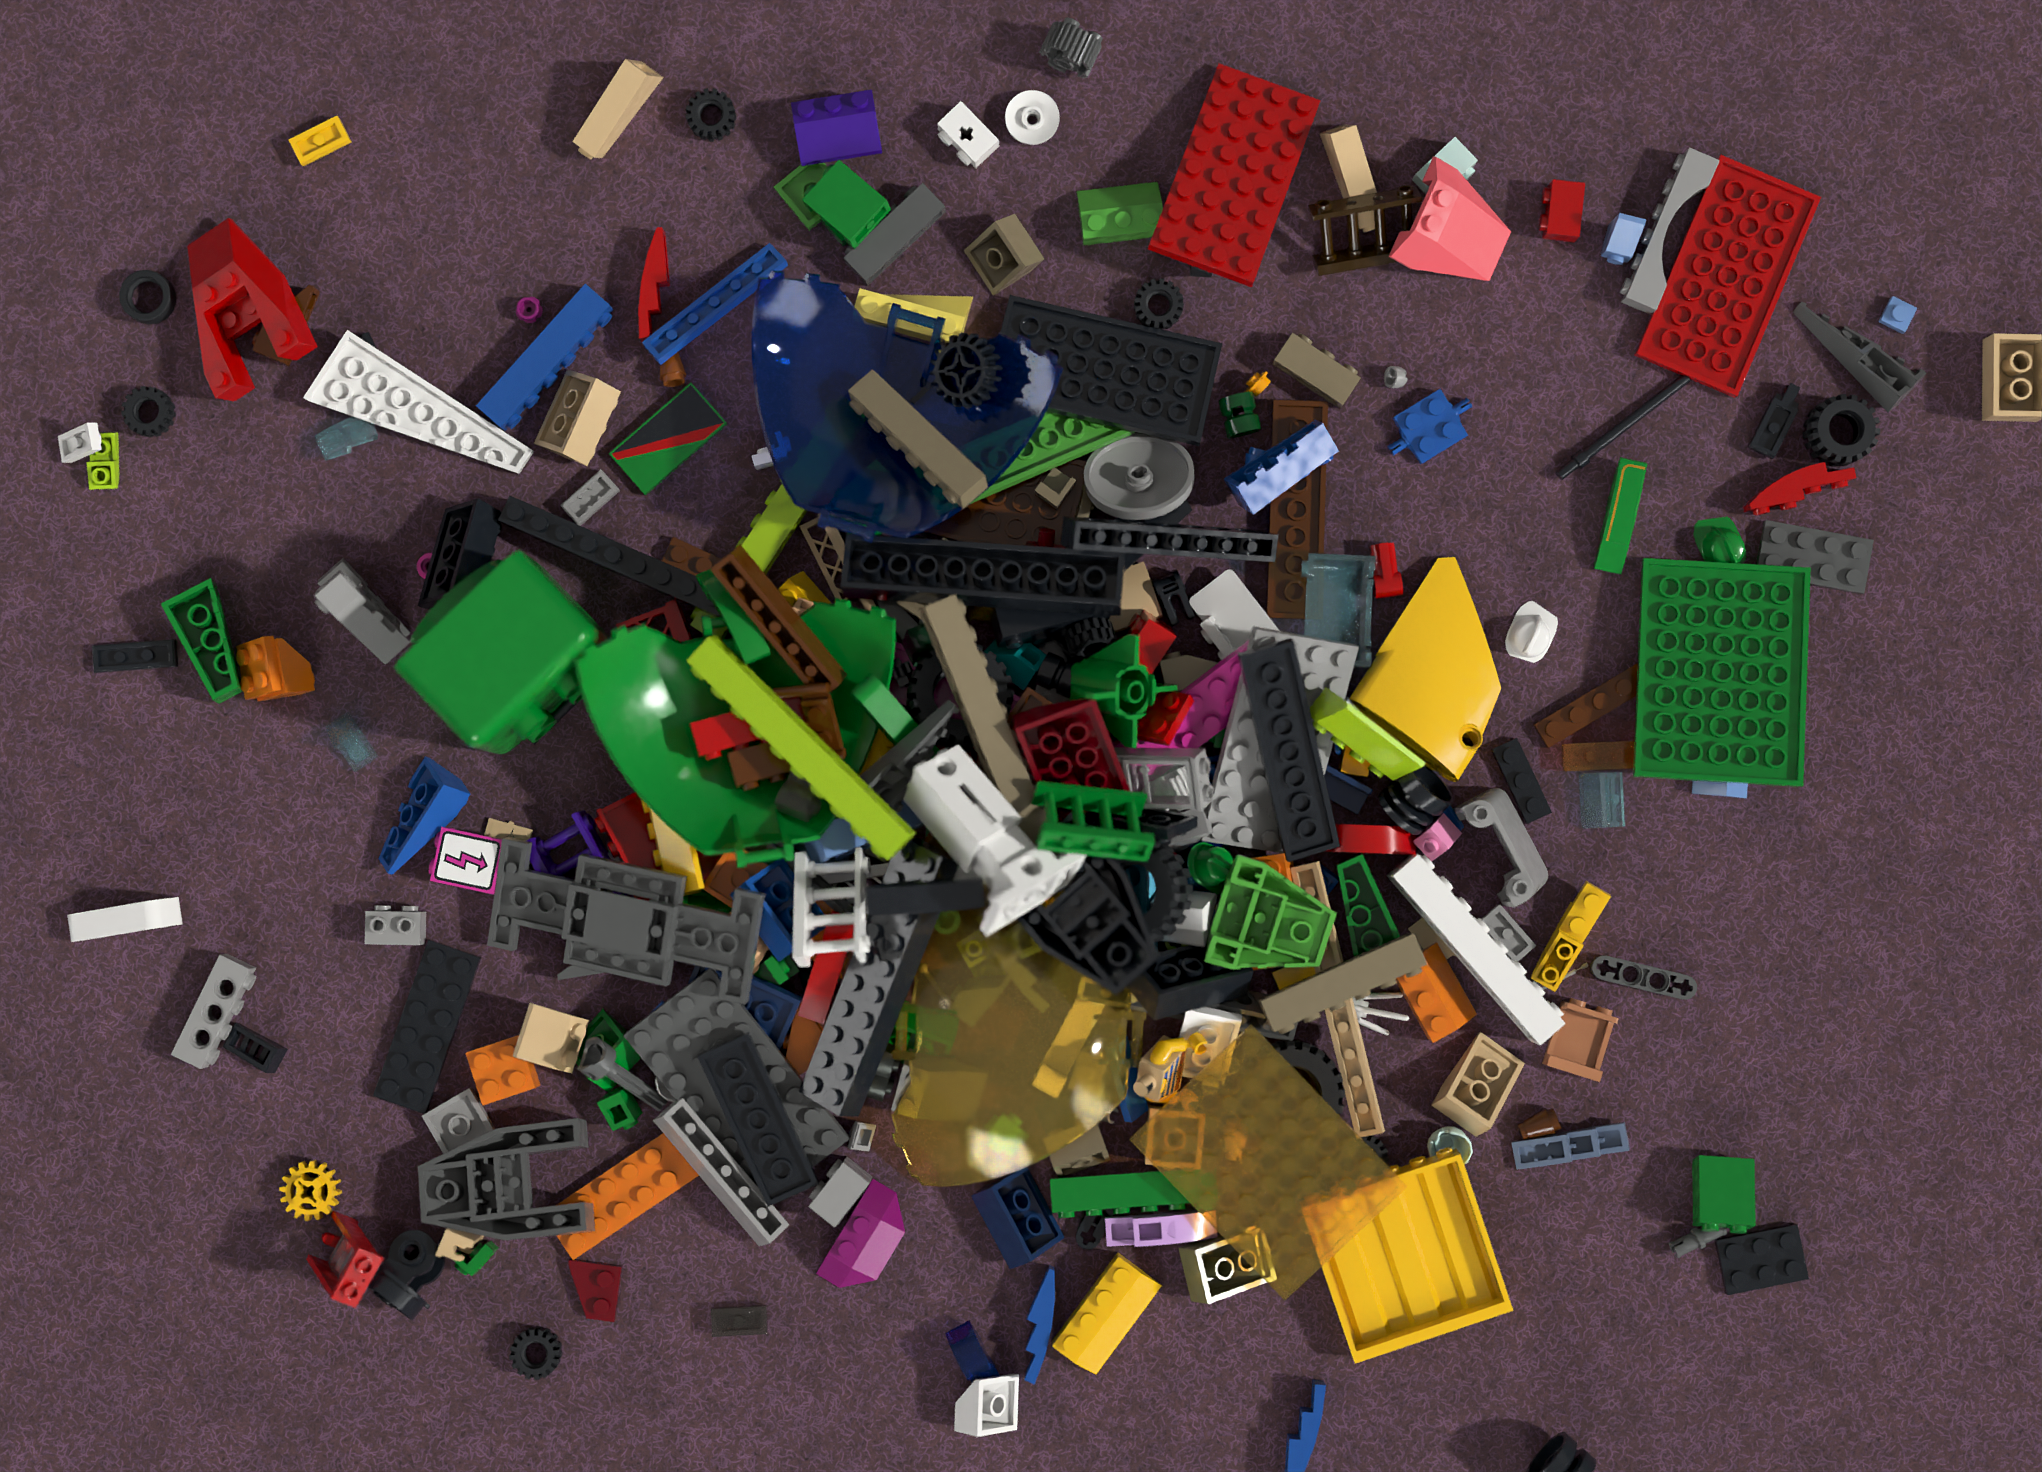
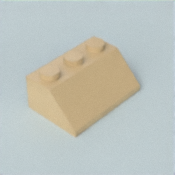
M567 369L534 444L574 462L588 466L589 461L595 454L598 441L606 430V424L612 410L617 405L621 391L597 378Z

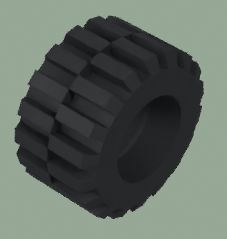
M1840 394L1815 406V409L1808 413L1809 419L1805 420L1803 427L1807 428V430L1802 435L1803 438H1808L1809 442L1804 445L1806 449L1812 447L1814 452L1810 455L1814 459L1821 457L1820 463L1825 462L1827 464L1830 462L1832 467L1846 466L1862 459L1872 451L1871 448L1876 446L1878 442L1875 437L1880 435V428H1876V424L1880 423L1879 417L1874 418L1872 415L1875 409L1873 407H1866L1868 403L1866 400L1857 401L1858 396L1856 395L1846 397V394ZM1833 416L1844 417L1851 423L1854 436L1850 445H1841L1831 437L1829 423Z

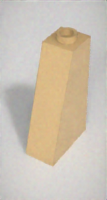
M625 59L574 138L573 142L579 146L578 151L589 159L593 157L603 158L663 77L641 61Z
M1344 124L1319 133L1343 199L1377 193L1357 126ZM1374 210L1358 213L1359 229H1363V232L1375 229Z

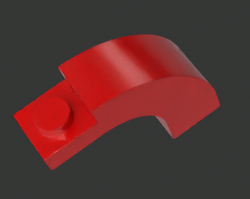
M1335 824L1340 847L1323 851L1413 855L1416 854V845L1413 841L1417 835L1407 832L1400 826Z

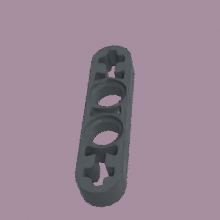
M1606 955L1596 956L1590 963L1591 974L1600 980L1684 1000L1692 998L1697 991L1696 981L1685 974ZM1603 960H1606L1607 966L1617 968L1616 962H1619L1617 979H1613L1615 973L1604 971L1603 975H1600V970L1596 969L1597 964H1602ZM1628 966L1634 967L1637 971L1636 979L1631 982H1627L1623 978V970ZM1654 973H1660L1664 978V983L1660 988H1653L1650 985L1649 979ZM1670 975L1674 976L1672 982L1683 983L1684 979H1686V984L1690 986V990L1684 991L1683 995H1681L1680 989L1670 987V992H1667L1670 985Z

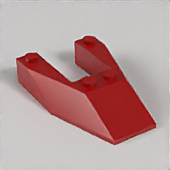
M227 218L187 246L204 375L215 398L236 401L255 389L234 340L261 322L278 357L297 361L318 347L285 275L231 218Z

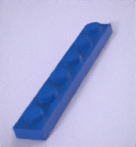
M771 243L767 244L642 342L643 346L662 365L788 266L786 259Z

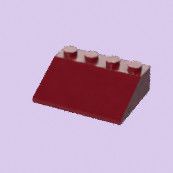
M1084 698L1041 705L1012 716L1015 731L1036 783L1042 781L1130 791L1095 699ZM1056 807L1058 823L1072 812V809Z

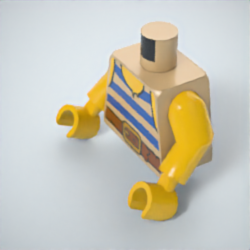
M1195 1032L1189 1036L1188 1040H1185L1184 1037L1171 1039L1163 1035L1139 1063L1137 1081L1133 1086L1135 1093L1145 1097L1150 1102L1176 1104L1177 1101H1180L1187 1109H1194L1196 1105L1190 1099L1198 1098V1096L1187 1087L1183 1088L1179 1093L1177 1091L1181 1086L1187 1048L1191 1047L1198 1055L1207 1051V1048L1204 1046L1207 1041L1203 1035Z

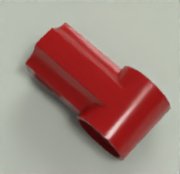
M1394 542L1371 545L1370 553L1373 568L1371 582L1372 585H1375V590H1373L1374 598L1403 595L1402 576L1397 569Z

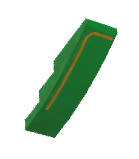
M1623 457L1619 458L1606 504V515L1600 533V544L1594 562V569L1622 574L1647 468L1646 462Z

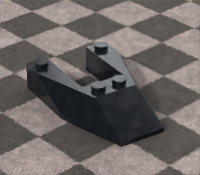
M1072 812L1059 824L1074 825ZM1085 820V826L1091 827ZM1086 855L1081 864L1087 871L1049 906L1044 901L1016 919L1042 950L1115 995H1118L1159 958L1127 873L1115 858Z

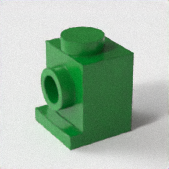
M621 1086L611 1090L609 1093L607 1092L597 1102L612 1131L621 1127L624 1130L633 1127L639 1122L638 1117L643 1113L633 1094Z

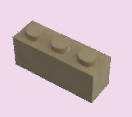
M1292 333L1272 365L1341 409L1361 379L1357 375L1358 371L1346 363L1342 366L1334 360L1335 356L1323 348L1318 350L1312 346V341L1305 335L1300 333L1295 335Z

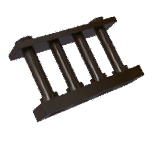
M1401 185L1394 190L1333 201L1323 199L1315 204L1308 205V211L1313 221L1320 220L1322 252L1312 255L1313 265L1318 276L1397 262L1389 257L1396 240L1387 241L1385 208L1401 205L1402 231H1410L1413 225L1412 203L1422 202V196L1417 187ZM1374 210L1376 242L1371 245L1361 246L1358 213ZM1347 215L1349 247L1334 251L1330 218Z

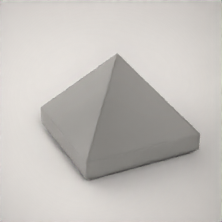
M855 1121L849 1131L848 1148L869 1152L876 1125Z

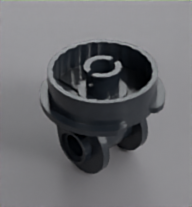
M420 1230L406 1231L393 1241L389 1250V1257L382 1265H379L368 1287L390 1308L394 1307L413 1321L423 1307L426 1309L431 1307L417 1293L423 1286L438 1279L445 1266V1256H436L439 1245L425 1232Z

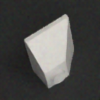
M1019 1374L975 1379L955 1403L954 1431L979 1437L1017 1430Z

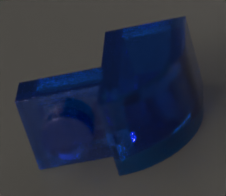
M970 1320L945 1333L951 1350L967 1380L973 1383L975 1379L999 1376L995 1364L987 1354L982 1340Z

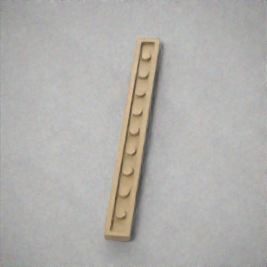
M1319 861L1291 867L1293 882L1330 908ZM1334 923L1321 964L1314 967L1316 974L1343 962ZM1353 998L1345 1001L1346 1006L1332 1012L1328 1008L1325 1010L1339 1071L1343 1079L1342 1083L1355 1136L1360 1138L1381 1134L1385 1129Z

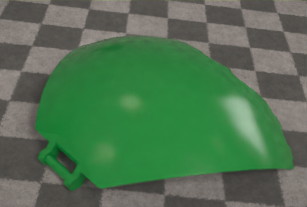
M835 598L834 604L814 602L813 606L799 616L847 673V676L840 685L829 692V694L831 695L843 747L846 749V758L842 760L860 776L876 737L878 726L852 698L850 692L869 673L873 674L889 691L895 652L896 619L887 616L885 609L871 606L870 611L852 607L850 600ZM710 615L701 616L703 637L683 642L647 627L643 623L626 630L625 625H622L612 630L611 638L596 646L592 641L588 646L584 647L581 650V655L574 660L586 709L599 738L617 768L644 803L687 843L704 855L735 852L737 868L746 867V864L784 858L785 861L794 860L793 844L810 842L822 837L836 815L831 811V804L825 798L820 799L811 791L810 787L812 785L805 778L800 779L791 771L790 774L786 775L787 779L784 781L770 784V780L760 782V787L743 791V788H735L727 760V754L733 752L732 748L722 750L721 757L706 760L705 756L698 757L689 726L690 723L732 711L730 710L731 705L725 699L721 700L710 690L712 686L705 679L700 680L691 672L690 668L692 666L687 660L709 636H713L712 629L726 627L721 617L710 618ZM764 635L770 655L749 663L747 666L772 691L773 688L805 685ZM732 638L723 639L722 641L740 658L732 643ZM757 740L748 744L749 747L759 745L760 742ZM779 842H782L783 846L781 848L744 852V847Z

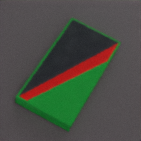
M689 383L613 449L609 455L644 495H647L721 431L727 423L692 383Z

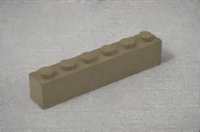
M873 369L848 390L851 399L849 404L858 415L863 413L869 419L868 423L877 433L882 431L887 436L888 443L895 450L901 449L906 454L905 458L914 468L920 467L925 472L924 476L931 485L941 487L944 490L943 495L950 503H957L964 509L988 488L985 475Z
M1407 933L1258 999V1003L1270 1030L1273 1032L1279 1031V1034H1283L1294 1029V1023L1304 1019L1305 1023L1311 1022L1321 1017L1319 1012L1329 1008L1332 1012L1346 1006L1345 1001L1355 997L1356 1000H1360L1371 995L1370 990L1377 986H1380L1381 989L1396 984V978L1402 975H1406L1407 978L1415 976L1422 972L1421 967L1427 965V962L1415 934Z

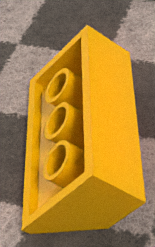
M641 799L644 813L649 812L651 823L647 824L650 840L655 839L657 850H653L655 866H661V871L686 876L684 896L701 892L704 889L696 848L670 829Z
M1117 1252L1053 1338L1052 1347L1073 1363L1097 1374L1162 1285Z

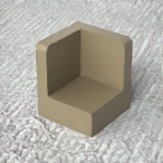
M1053 468L1045 480L1037 486L1035 494L1057 510L1076 484V480Z

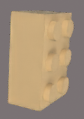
M1994 333L1983 339L1982 421L2037 422L2042 420V334Z

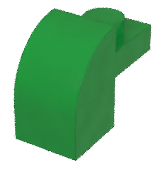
M773 955L759 965L757 972L753 975L779 986L797 974L799 969L789 955L780 962Z

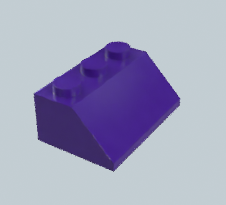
M872 89L791 102L801 166L882 153Z

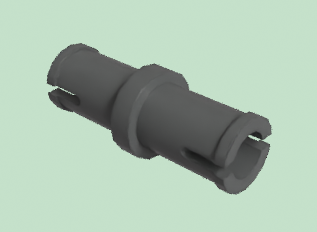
M1694 1227L1689 1230L1690 1233L1669 1242V1247L1672 1253L1676 1252L1674 1256L1678 1259L1697 1248L1700 1250L1705 1248L1707 1243L1726 1235L1727 1232L1725 1228H1719V1231L1708 1232L1702 1231V1227L1698 1229Z

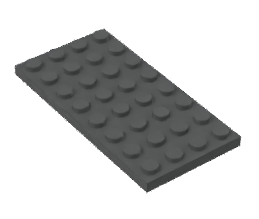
M708 968L625 1032L623 1036L675 1100L683 1098L758 1187L697 1057L702 1052L750 1032L812 1167H814L848 1141L850 1136L828 1109L799 1092L803 1078L744 1005L718 998L721 977L714 969Z

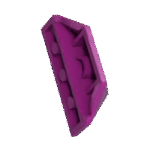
M872 1179L816 1272L817 1275L839 1288L878 1279L905 1234L902 1214L895 1191Z

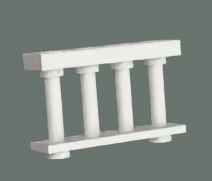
M861 847L855 848V861L817 864L811 861L806 852H795L793 959L799 967H810V958L815 953L854 951L860 963L866 962V952H870L869 936L866 935L865 886L866 874L871 872L870 858L865 856ZM855 872V887L816 890L812 887V878H815L816 875ZM855 898L854 913L817 916L811 913V904H815V901ZM854 924V939L814 942L811 939V930H814L815 927Z

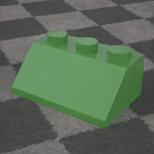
M1158 182L1077 191L1083 245L1152 238L1163 210Z

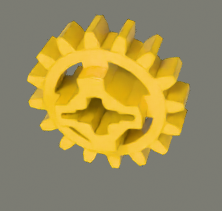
M316 1160L310 1161L309 1166L305 1161L299 1163V1169L295 1166L289 1169L292 1176H283L282 1180L287 1185L280 1187L279 1191L285 1192L286 1196L281 1198L280 1201H288L289 1205L285 1210L288 1212L294 1209L296 1211L294 1218L297 1219L304 1214L305 1221H310L313 1215L316 1220L323 1218V1213L328 1215L333 1212L330 1205L336 1206L339 1204V1201L334 1197L342 1193V1190L336 1189V1185L341 1182V1179H333L332 1176L336 1170L326 1171L327 1163L324 1162L317 1167ZM312 1172L320 1176L317 1178H310V1176L305 1173ZM326 1184H327V1187H328V1195H327V1196L324 1194V1193H325V1185H326ZM294 1185L296 1186V1196L294 1195ZM309 1186H313L314 1190L312 1195L309 1196L306 1192ZM304 1203H309L313 1207L316 1206V1208H306L302 1205Z

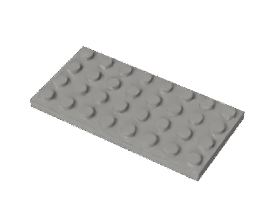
M1252 627L1247 650L1288 638L1294 640L1309 708L1325 687L1345 700L1359 648L1357 645ZM1241 672L1212 782L1214 790L1213 799L1206 807L1207 819L1211 822L1213 833L1202 837L1200 840L1283 853ZM1314 728L1325 775L1333 741L1330 738L1333 734L1329 731L1322 734Z

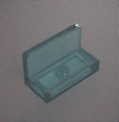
M1622 772L1580 774L1582 828L1625 827Z

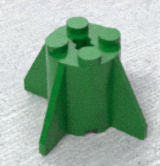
M1126 635L1098 653L1072 666L1070 701L1084 698L1095 699L1106 729L1125 747L1137 748V719L1147 714L1144 711L1148 705H1153L1156 693L1176 691L1177 685L1156 683L1153 674L1148 673V668L1145 665L1139 664V636Z

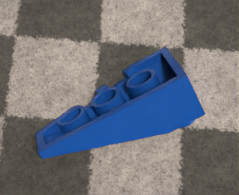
M426 756L408 785L409 788L413 789L408 804L401 802L398 811L401 812L399 826H394L390 829L379 856V860L387 874H394L439 833L441 827L449 824L458 815L462 807L466 805L470 796V792L461 779Z

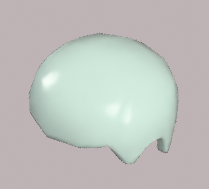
M1453 1126L1442 1127L1432 1133L1427 1143L1430 1157L1435 1156L1436 1151L1451 1147L1453 1150L1457 1148L1463 1163L1467 1164L1473 1153L1470 1139L1462 1130Z

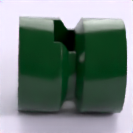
M1253 392L1238 393L1218 400L1221 415L1227 418L1224 422L1227 438H1237L1261 430L1259 416L1253 413V410L1256 408ZM1244 410L1245 414L1235 416L1234 412Z

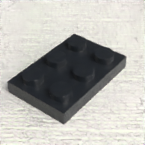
M1144 808L1141 816L1138 817L1140 832L1154 834L1155 841L1160 843L1171 842L1172 838L1176 836L1186 835V832L1197 828L1198 816ZM1111 814L1113 830L1128 831L1126 815ZM1098 815L1096 816V827L1101 828L1100 816Z
M1794 1223L1714 1240L1725 1294L1727 1295L1809 1279L1798 1224Z

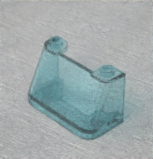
M1309 553L1307 560H1302L1301 577H1306L1304 635L1357 645L1359 648L1353 669H1369L1372 656L1368 648L1371 646L1372 586L1374 583V579L1371 578H1373V570H1375L1376 556Z

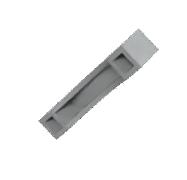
M1690 147L1683 155L1678 154L1672 169L1676 170L1673 180L1669 178L1662 191V194L1666 195L1662 204H1657L1651 218L1655 220L1652 229L1647 228L1641 240V243L1645 245L1641 254L1637 253L1630 267L1634 269L1631 279L1626 278L1621 287L1620 293L1624 294L1621 303L1650 315L1657 310L1667 286L1663 273L1662 250L1668 225L1682 204L1704 191L1710 185L1720 160Z

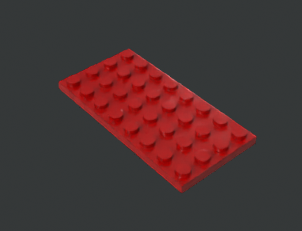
M1219 63L1148 250L1252 288L1321 100Z
M1720 155L1718 157L1720 161L1710 185L1701 196L1666 279L1667 286L1657 310L1650 317L1634 356L1679 375H1685L1693 381L1736 398L1821 197Z

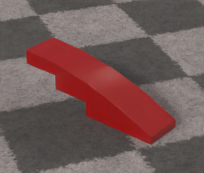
M662 227L656 228L647 253L641 279L638 318L639 339L642 342L653 334L651 315L662 314L659 287L670 286L666 234Z
M832 910L830 914H842V913H839V912H836V911H833V910ZM854 924L826 926L821 941L853 939ZM849 951L817 953L798 1016L824 1025Z

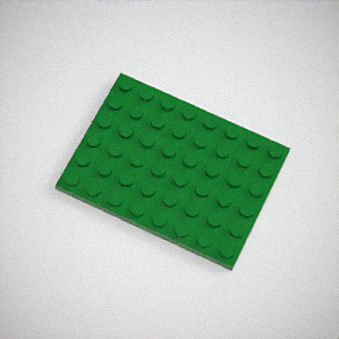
M1653 558L1642 559L1633 777L1803 787L1810 567Z

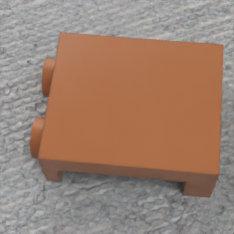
M1571 997L1569 1003L1561 1000L1559 1009L1564 1014L1561 1019L1566 1024L1550 1037L1542 1064L1600 1082L1603 1071H1600V1067L1613 1025L1618 1023L1619 1018L1611 1016L1613 1011L1596 1006L1595 1011L1585 1008L1586 1002Z

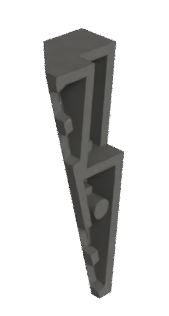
M1804 302L1799 303L1793 311L1799 320L1887 412L1894 409L1927 374L1922 369H1919L1916 373L1903 366L1905 361L1903 358L1898 356L1894 360L1881 350L1880 345L1852 329L1844 326L1839 330L1828 324L1829 316L1822 314L1819 317L1807 308Z
M950 700L944 703L859 776L894 812L900 813L903 808L901 802L907 791V784L913 776L914 767L921 761L926 760L928 762L934 755L932 749L940 736L944 737L947 733L945 726L953 713L958 714L959 708Z

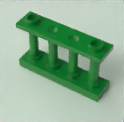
M1038 781L1031 804L1044 806L1046 822L1042 823L1036 840L1037 850L1147 862L1155 843L1154 834L1141 833L1138 817L1141 816L1147 800V793ZM1056 807L1072 809L1074 825L1058 824ZM1083 810L1099 812L1101 828L1086 827ZM1111 814L1126 815L1128 831L1113 830Z

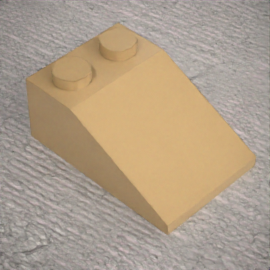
M1479 1032L1442 1084L1431 1106L1477 1137L1491 1129L1525 1063Z

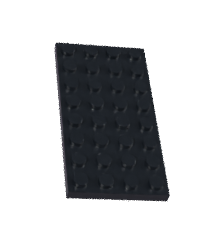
M1010 295L995 353L1001 357L996 361V365H1001L1003 369L997 371L996 376L1001 377L1002 380L994 382L998 390L996 392L989 391L991 399L1199 446L1222 343Z

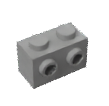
M374 905V910L365 911V944L425 945L426 911H418L419 906H402V911H391V905Z

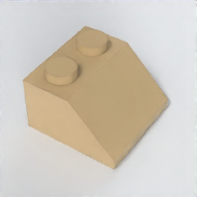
M530 1003L513 1057L572 1073L589 1020Z

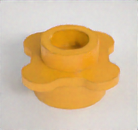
M1265 371L1262 374L1256 372L1246 382L1249 387L1245 392H1253V395L1257 397L1271 382L1266 377L1268 372Z

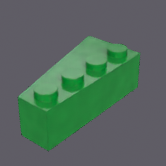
M210 578L161 603L212 700L220 704L243 692L216 582Z
M1363 853L1356 854L1337 863L1354 957L1400 937Z

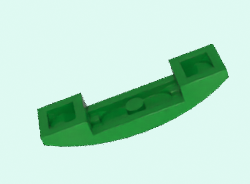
M709 569L697 574L696 579L707 599H711L732 636V643L744 665L770 655L769 647L761 630L714 573Z

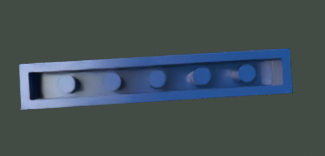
M584 284L480 400L476 407L504 431L508 427L513 429L522 418L520 414L525 408L530 409L538 402L540 398L538 394L544 387L550 388L558 378L556 374L562 367L567 368L573 363L576 355H574L581 346L585 348L591 343L594 338L593 332L599 326L604 327L612 318L610 313L613 311V308L587 284Z

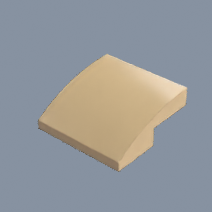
M1144 561L1132 565L1124 572L1121 616L1111 615L1109 619L1112 622L1115 633L1129 629L1128 624L1136 613L1140 615L1143 609L1157 618L1163 617Z

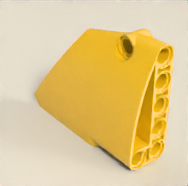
M1447 557L1436 560L1349 699L1362 714L1423 760L1426 767L1449 781L1457 782L1482 744V735L1495 706L1501 686L1481 622L1455 557ZM1462 738H1469L1472 741L1473 746L1465 745L1462 741Z

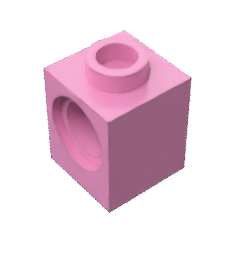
M1443 813L1431 825L1426 826L1425 830L1413 842L1432 862L1447 851L1460 837L1462 832Z

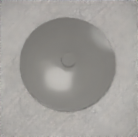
M1134 433L1099 448L1091 454L1084 468L1085 490L1092 503L1109 515L1129 520L1151 519L1173 511L1187 499L1194 485V465L1189 453L1176 441L1143 433Z

